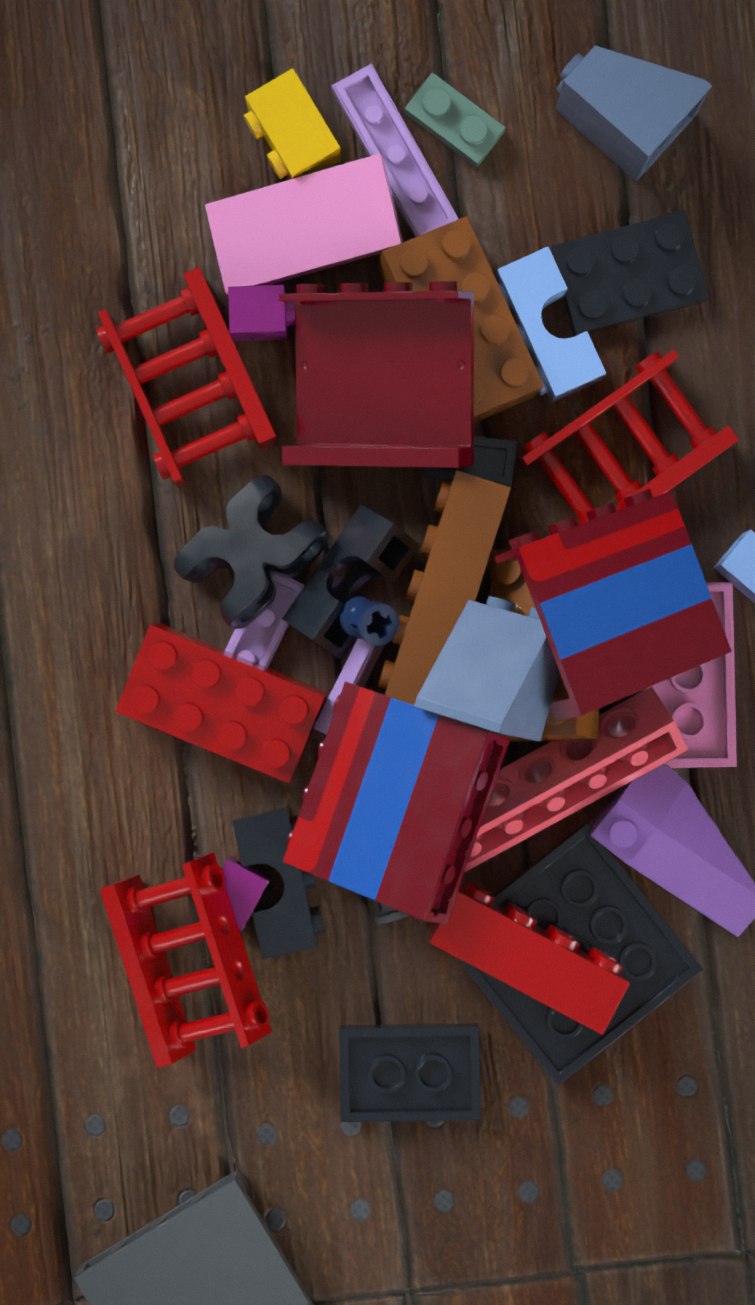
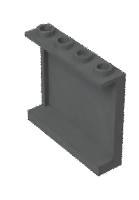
M239 1169L80 1265L74 1277L89 1305L314 1304L246 1192L248 1183Z

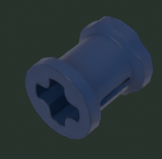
M362 596L354 597L346 602L344 610L340 615L341 626L345 633L375 646L385 645L390 642L396 635L399 626L398 616L392 607L384 603L374 602Z

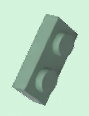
M433 72L404 108L406 116L475 168L480 165L505 131V126Z

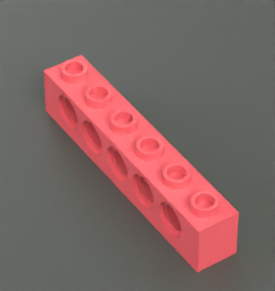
M653 687L645 689L600 714L599 740L551 741L500 769L465 872L688 751L675 721Z

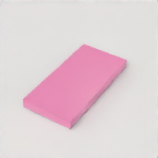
M380 153L205 204L222 281L227 295L228 287L275 284L378 255L386 249L403 243L384 158Z
M733 582L706 583L732 652L652 686L675 721L688 751L665 763L670 768L737 767Z

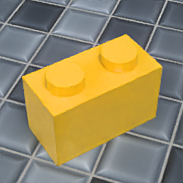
M293 68L245 96L249 112L244 114L243 117L256 140L264 136L272 152L267 154V158L279 179L285 176L289 180L328 169L341 161L340 146Z

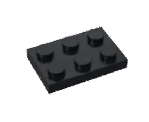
M685 210L556 244L551 247L553 258L568 288L563 298L574 337L586 331L589 334L701 304L709 299Z
M478 1023L339 1026L341 1122L481 1120Z

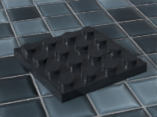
M586 822L493 896L495 898L493 903L504 909L509 902L533 914V918L537 920L536 926L547 931L550 924L574 936L575 940L580 943L579 949L589 953L593 946L617 959V963L623 966L621 973L630 982V985L604 1034H599L457 958L558 1086L704 970L612 853L590 836L592 828Z

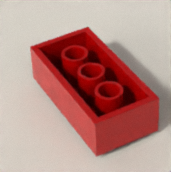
M157 622L151 624L148 628L115 712L290 783L295 775L328 692Z
M467 880L464 887L460 885L447 924L431 923L427 931L429 943L603 1035L630 985V982L621 973L623 966L617 963V959L593 946L589 953L579 949L580 943L575 940L574 936L550 924L547 931L536 926L537 920L533 918V914L509 902L505 909L493 903L495 898L491 896L492 893L474 882Z

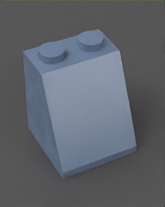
M594 46L585 57L580 53L575 55L563 69L560 75L563 80L556 89L560 94L555 110L637 182L697 115L712 85L702 78Z
M488 596L486 604L468 600L419 691L414 707L500 734L540 741L550 709L549 703L552 702L560 672L536 608L531 607L528 616L514 613L516 603Z

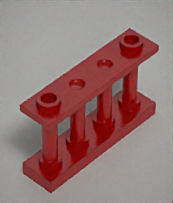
M200 267L183 274L188 288L180 291L181 296L115 325L113 318L106 309L97 312L103 326L96 328L98 337L107 354L115 351L159 449V452L152 455L163 480L171 477L178 487L187 484L180 470L181 467L245 438L248 442L257 439L261 449L278 443ZM189 312L191 317L199 313L201 314L207 329L199 333L200 338L134 367L123 342ZM209 355L210 358L219 355L226 370L218 375L219 380L153 409L142 385L143 383L203 356ZM224 397H228L229 400L238 397L245 412L237 416L238 422L178 449L171 450L162 430V425Z
M674 349L664 357L658 351L654 352L635 367L639 372L636 377L552 437H549L544 431L523 447L527 454L520 460V466L523 470H526L537 461L540 463L580 519L578 525L588 522L589 519L586 512L595 508L553 451L576 434L617 491V494L614 495L619 502L615 506L616 511L626 508L624 498L647 489L651 490L653 497L668 492L739 441V438L729 425L718 433L712 426L707 428L670 377L666 369L679 358ZM649 381L652 382L693 439L689 443L694 450L680 460L675 453L671 455L668 453L628 397ZM611 408H614L655 465L652 470L656 477L643 487L637 480L632 482L591 425L594 420Z
M214 852L182 864L186 877L144 888L140 874L100 888V893L157 1068L172 1065L196 1051L194 1040L236 1031L240 1046L243 1048L252 1045L272 1032L269 1024V1012L261 999L227 894L225 875L217 863ZM192 895L200 922L159 933L150 907ZM206 940L215 967L174 978L165 951ZM221 985L229 1012L187 1022L179 996Z

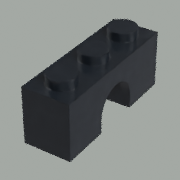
M360 505L282 617V620L341 660L356 639V637L345 633L341 626L340 615L344 610L346 602L354 598L360 587L371 578L380 576L395 583L420 544L391 521Z
M290 807L243 816L232 821L242 867L254 864H268L279 871L284 881L283 896L271 905L255 908L252 913L262 959L315 948L319 942L318 934L325 933L320 906L311 907L308 889L315 888L313 874L283 862L287 851L288 836L295 827L299 816H291Z

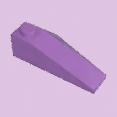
M665 763L620 787L592 821L590 836L626 864L735 936L739 937L754 920L755 881L724 839L712 817L708 815L688 781Z

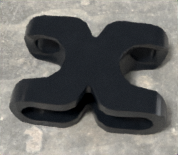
M259 475L230 500L226 509V516L230 525L228 530L215 526L201 529L179 552L174 561L176 573L182 579L193 583L201 582L218 569L231 568L234 570V586L220 606L224 622L232 629H242L249 625L275 600L277 589L273 574L289 578L299 576L328 545V531L319 523L311 520L303 521L284 535L268 533V520L276 507L281 503L282 498L278 482L269 475Z

